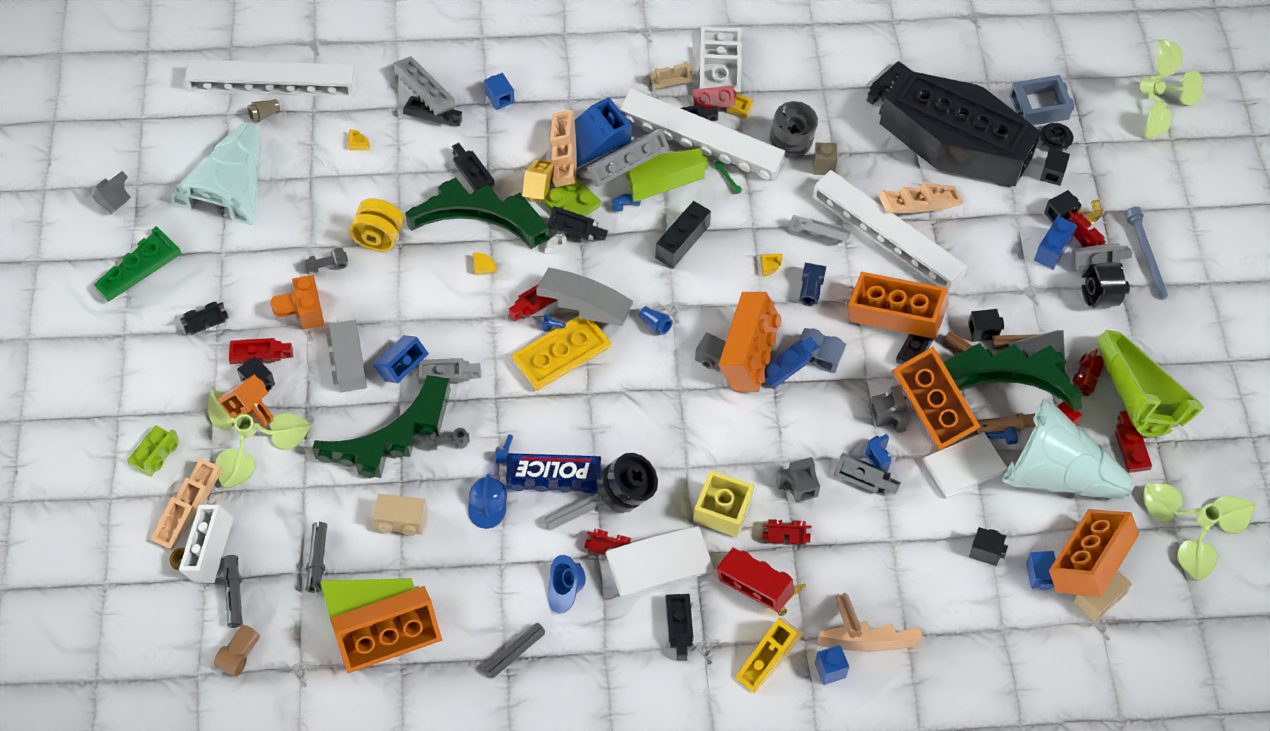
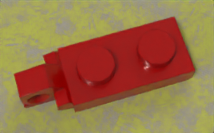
M538 285L518 296L515 305L509 308V316L515 322L523 318L524 315L526 317L532 316L558 299L537 296Z
M275 338L231 340L229 345L230 364H244L254 356L262 363L281 361V358H292L294 354L292 343H282L275 340Z
M1120 411L1117 417L1119 424H1116L1115 435L1127 472L1151 470L1152 463L1143 436L1132 425L1127 411Z

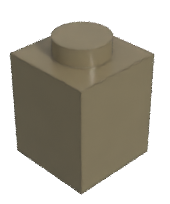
M816 142L813 156L814 175H826L830 170L835 173L837 143Z

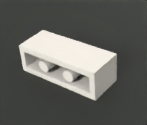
M199 505L179 568V571L193 582H215L234 519L220 505Z

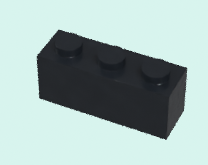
M693 200L657 241L655 258L673 269L709 228L711 210Z

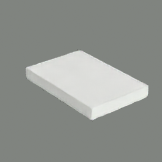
M984 432L935 452L923 459L924 464L946 498L1004 474L1008 469Z

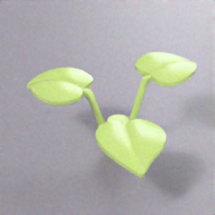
M1158 40L1156 67L1159 75L1151 76V78L1145 77L1140 84L1141 92L1149 94L1150 98L1156 100L1149 111L1145 130V138L1147 139L1166 133L1172 121L1171 110L1166 108V102L1156 95L1164 93L1165 89L1181 91L1180 102L1185 105H1193L1200 100L1203 93L1202 76L1194 70L1188 71L1183 76L1182 87L1168 86L1161 80L1162 78L1174 75V70L1180 68L1183 60L1180 46L1170 40Z
M212 390L208 400V414L212 424L221 430H227L234 424L240 440L239 452L235 449H227L216 458L215 464L223 468L218 477L221 486L224 488L238 486L248 480L253 474L255 460L253 456L243 454L244 439L252 437L257 429L267 435H272V443L277 448L290 450L297 447L303 441L311 428V424L304 418L289 413L275 415L273 422L269 424L271 430L261 427L259 423L254 424L252 417L247 414L230 418L217 401L226 392Z
M1147 483L1143 491L1145 507L1156 520L1169 522L1173 519L1174 514L1178 516L1197 514V522L1203 527V530L1197 542L1188 540L1179 547L1177 558L1181 567L1194 580L1198 581L1206 578L1213 571L1217 562V553L1214 546L1208 543L1202 544V540L1210 527L1219 521V526L1224 531L1232 534L1240 533L1247 528L1256 509V504L1248 500L1224 496L1215 500L1213 504L1206 505L1202 510L1197 507L1193 510L1179 511L1183 505V498L1175 487L1168 484Z

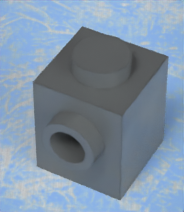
M706 332L696 348L695 361L708 369H714L719 372L720 367L718 365L726 341Z

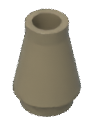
M277 99L251 102V105L247 106V111L253 122H260L273 113L280 111V105Z

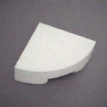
M557 232L555 236L547 241L545 254L567 253L566 234Z

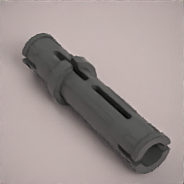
M317 522L312 524L309 562L306 564L308 574L305 587L306 591L310 593H315V588L317 593L321 591L320 582L322 581V573L325 572L323 561L328 525L324 522H319L318 527Z
M236 555L223 557L224 576L222 583L225 585L227 626L229 628H238L243 625L240 594L242 576L239 575V558Z

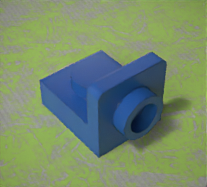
M885 434L881 437L875 436L869 440L865 455L872 465L888 472L891 457L885 449L889 441V436Z

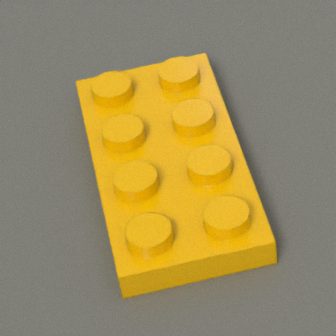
M577 316L567 322L565 328L558 327L511 356L512 361L534 389L539 391L611 348V342L594 321L580 319Z

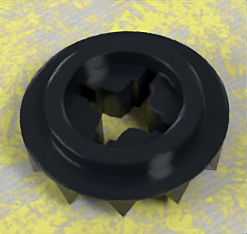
M1049 123L1041 129L1039 140L1043 142V146L1061 151L1062 149L1067 150L1072 145L1074 136L1067 126L1061 123ZM1053 136H1054V137H1058V136H1059V137H1060V140H1058V139H1054V140H1053L1052 137H1053Z

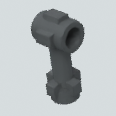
M335 248L331 251V256L316 259L315 256H311L305 262L308 273L319 272L318 268L333 264L335 269L346 268L348 257L343 248Z
M464 428L455 429L451 435L436 436V432H433V434L425 435L426 448L437 450V445L455 443L457 448L463 449L470 442L469 433Z

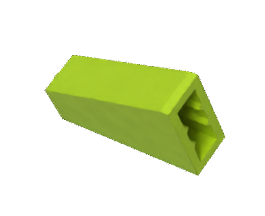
M701 149L659 154L627 171L626 177L633 202L704 179L705 169H708V161L706 156L703 157Z
M412 578L325 580L320 582L330 618L419 588V585L414 587Z

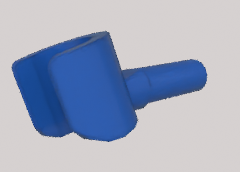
M549 314L543 315L545 322L539 321L540 328L543 331H549L553 326L566 327V323L552 320Z
M1007 428L1000 433H985L988 438H1005L1007 445L1018 443V435L1014 428Z
M509 434L507 436L503 449H496V463L509 462V447L513 435Z

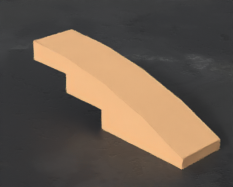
M573 110L552 114L550 143L553 147L551 162L554 166L553 183L555 187L576 183L577 151Z
M924 183L920 188L903 187L899 192L883 190L879 194V198L887 213L928 212L963 204L956 187L949 185Z
M199 458L190 478H185L176 498L171 497L150 540L173 550L194 520L199 505H203L223 468Z
M867 621L859 622L862 628L861 637L851 638L846 627L842 626L819 632L817 643L818 646L828 648L841 645L842 650L850 651L897 650L919 646L922 633L919 627L896 633L893 624L869 629Z

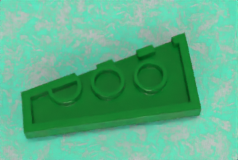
M157 226L151 230L152 234L147 239L143 238L137 243L138 247L132 253L128 252L122 258L123 261L120 265L113 266L94 284L96 290L107 302L182 254L180 248Z

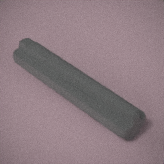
M535 623L484 667L486 674L491 678L497 676L545 635L544 628L539 623Z

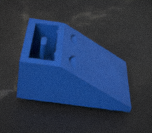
M610 97L590 106L574 120L577 167L631 141L632 125Z

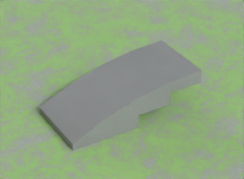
M548 267L537 287V296L558 299V307L579 310L580 319L623 326L633 305V300L604 284L572 272Z

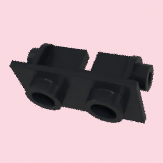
M211 302L205 305L203 310L198 312L191 310L184 313V317L180 318L181 324H187L183 326L186 335L190 333L194 335L206 330L203 321L208 320L210 327H213L229 319L226 310L221 311L224 308L223 302Z

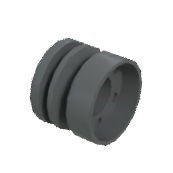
M798 101L785 102L779 106L774 114L773 125L770 131L769 141L771 145L785 150V157L796 158L809 152L818 126L816 112L809 105Z

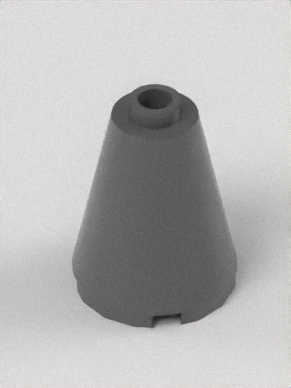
M1056 330L1009 343V347L1016 344L1021 351L1025 350L1029 357L1050 345L1056 352L1060 351L1065 357L1064 330Z

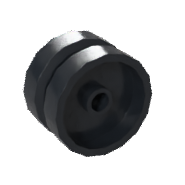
M625 453L601 470L597 478V488L604 503L612 510L621 513L630 512L654 496L658 488V477L651 462L644 456L637 453Z

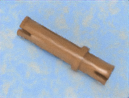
M1017 413L1016 416L980 419L977 421L979 425L984 427L975 430V433L1003 431L1007 428L1023 431L1025 428L1036 426L1033 420L1036 413L1025 415Z

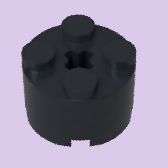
M1121 262L1088 264L1083 270L1082 278H1085V285H1081L1082 295L1085 303L1088 306H1093L1092 308L1119 306L1122 304L1125 294L1130 292V285L1128 281H1125Z

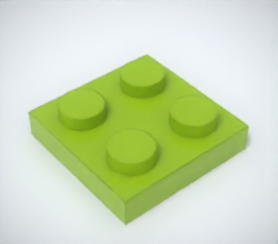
M577 177L576 183L555 187L548 192L544 200L541 199V203L550 211H552L553 206L583 216H588L601 206V200Z

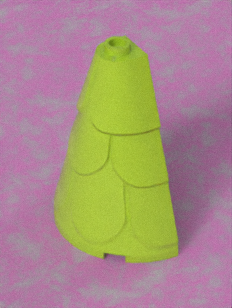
M1106 330L1100 335L1097 345L1107 373L1112 377L1116 391L1122 399L1132 425L1141 435L1158 437L1172 432V427L1178 424L1184 426L1204 408L1199 400L1175 381L1172 376L1150 359L1144 351L1124 334L1118 331Z

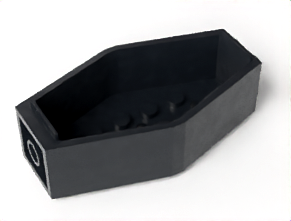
M904 69L899 77H894L891 89L884 92L881 100L884 103L879 111V115H881L879 124L932 167L943 172L1015 187L1034 156L1041 134L1039 129L982 86Z

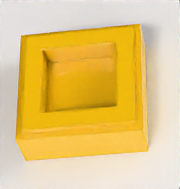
M736 94V106L727 107V113L746 119L754 100Z

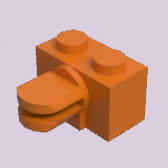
M314 274L293 278V293L272 297L270 305L275 317L281 318L296 314L297 319L301 321L302 329L325 325Z
M255 374L236 384L217 399L230 418L247 414L252 417L254 424L259 423L263 428L274 420V416L262 402V398L268 394V391L265 389L263 381L257 378Z

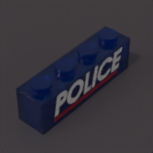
M508 453L506 486L507 489L514 491L526 489L538 492H546L548 490H558L563 493L571 491H582L588 494L598 492L597 478L601 472V456Z

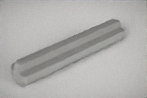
M599 492L545 517V526L548 530H552L605 503L600 497Z

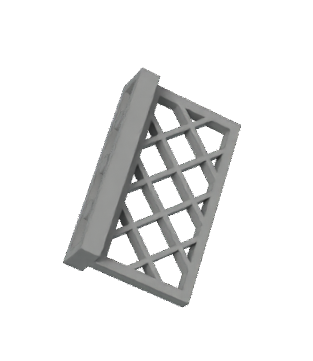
M657 129L648 135L643 134L576 170V177L592 179L595 186L600 187L670 149L662 129Z

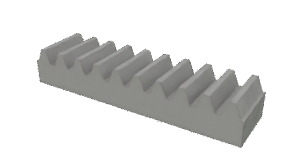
M412 56L394 62L395 76H399L400 81L403 80L404 85H408V89H412V93H416L417 98H420L421 102H425V106H429L430 111H434L435 116L452 110L455 107V98Z

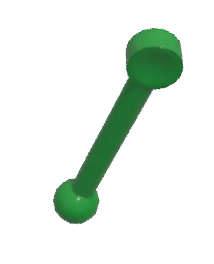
M717 161L715 168L721 170L733 186L736 194L741 193L742 188L736 185L724 169L723 162Z

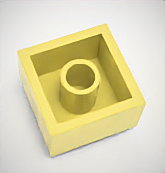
M710 470L694 508L693 522L738 537L753 499L755 485Z

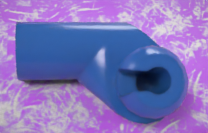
M622 194L613 198L611 202L613 203L612 210L623 211V204L640 206L641 200L633 202L632 194Z

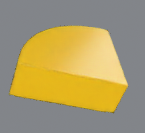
M349 129V150H370L369 140L360 134L358 130Z
M473 252L475 275L497 272L496 264L491 257L483 253Z
M761 254L762 277L772 275L780 268L782 254Z

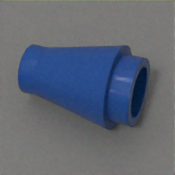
M647 306L643 307L639 313V317L657 334L661 333L664 335L672 327L673 320L666 313L650 309Z

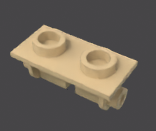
M684 62V64L675 65L674 68H656L655 71L649 73L655 90L694 82L691 72L693 71L692 63Z

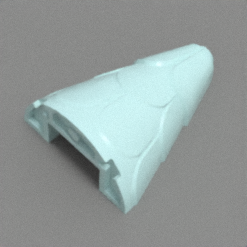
M242 123L215 146V150L205 157L177 186L171 196V203L176 206L192 209L195 204L194 199L225 206L229 209L231 220L252 225L256 210L258 169H260L261 136L257 127L252 123Z
M1046 399L1042 400L1033 418L1036 426L1018 461H1011L1002 479V482L1015 487L1047 489L1053 492L1079 493L1080 496L1118 499L1129 496L1134 488L1130 474L1103 447H1099L1079 426H1076L1056 405Z

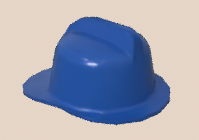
M486 474L485 477L478 479L471 487L468 513L472 523L479 528H494L504 519L507 491L501 481Z
M567 555L557 556L553 560L550 569L548 602L551 609L558 614L570 610L574 604L576 594L583 589L586 582L585 572L581 564L574 562Z

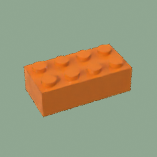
M861 272L848 304L850 322L936 339L948 307V288Z
M741 292L718 365L733 391L759 392L761 383L764 382L765 370L770 362L772 346L776 343V333L781 326V316L778 314L767 292Z
M934 346L891 371L937 451L981 427Z
M1087 510L1049 569L1057 593L1102 597L1139 536L1132 512Z
M425 586L330 618L347 673L443 641L433 605Z

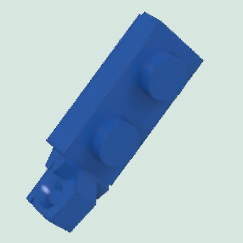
M811 336L804 341L795 342L771 360L765 370V378L770 386L776 388L810 362L809 359L812 358L811 353L820 347L817 340Z

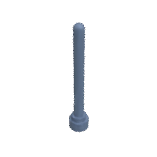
M1140 207L1129 208L1124 213L1126 220L1130 225L1134 226L1159 297L1166 299L1168 293L1142 225L1144 217L1142 209Z

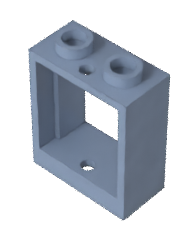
M1060 75L1013 82L1009 96L1014 109L1033 126L1070 119L1071 113L1074 110V101L1069 97L1067 85L1065 82L1063 83ZM1049 91L1055 92L1060 105L1032 109L1027 95Z

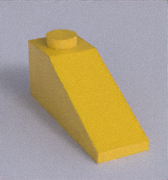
M535 159L526 169L523 197H528V200L539 202L541 199L544 200L548 194L554 173V166L551 161Z
M778 618L735 678L755 693L791 652L804 633L785 618Z

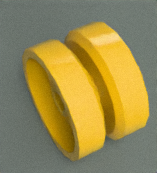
M369 198L361 201L355 213L356 216L349 228L350 236L359 245L369 250L378 252L392 250L403 226L404 215L397 207L384 200Z

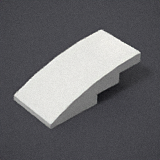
M701 27L699 89L733 85L736 94H741L742 28Z
M699 527L651 537L605 552L620 597L659 590L666 585L686 582L690 578L708 575L715 571Z

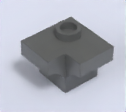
M121 171L108 181L105 178L96 185L98 189L92 197L97 203L103 205L110 214L114 213L131 198L124 187V183L128 178L127 175Z
M900 385L892 386L883 394L872 396L869 409L876 427L888 425L893 427L897 433L906 431L909 418L906 413L907 403Z
M812 457L790 462L788 469L777 472L776 484L778 489L789 491L796 503L817 498L819 495L820 484L816 476L815 463Z

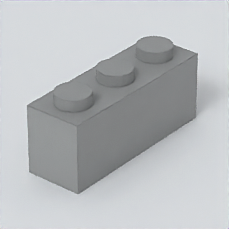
M356 320L329 324L330 333H326L328 347H333V352H329L331 366L335 365L336 371H332L334 385H339L340 393L367 388Z

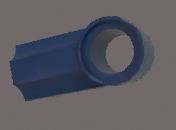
M805 262L799 301L804 305L812 306L818 304L820 289L824 283L827 266Z

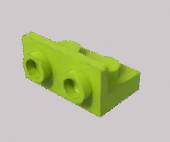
M155 425L127 459L128 464L152 477L156 471L162 468L169 454L177 449L180 441L176 431L171 429L168 432Z

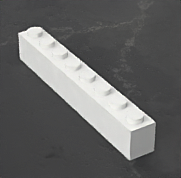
M188 59L185 81L188 92L354 97L356 74L354 65Z
M631 88L620 108L621 113L631 125L641 126L643 130L650 133L657 129H662L666 140L673 139L680 142L686 148L701 149L702 154L706 156H715L723 163H732L746 172L752 171L766 180L771 179L775 181L785 158V150Z
M830 170L814 185L812 198L936 286L948 288L949 293L964 278L967 265L961 259L954 257L944 247L934 243L927 235L920 233L894 213H887L885 208L874 198L864 194L858 187L847 182L841 175Z

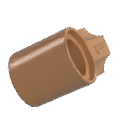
M241 625L229 644L223 646L217 652L213 662L214 666L235 677L240 675L247 663V656L260 639V634L247 625Z

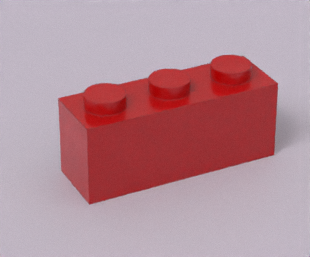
M732 547L716 568L719 581L777 613L781 611L795 592L793 579L789 574L773 569L765 561L760 562L744 550L740 551Z

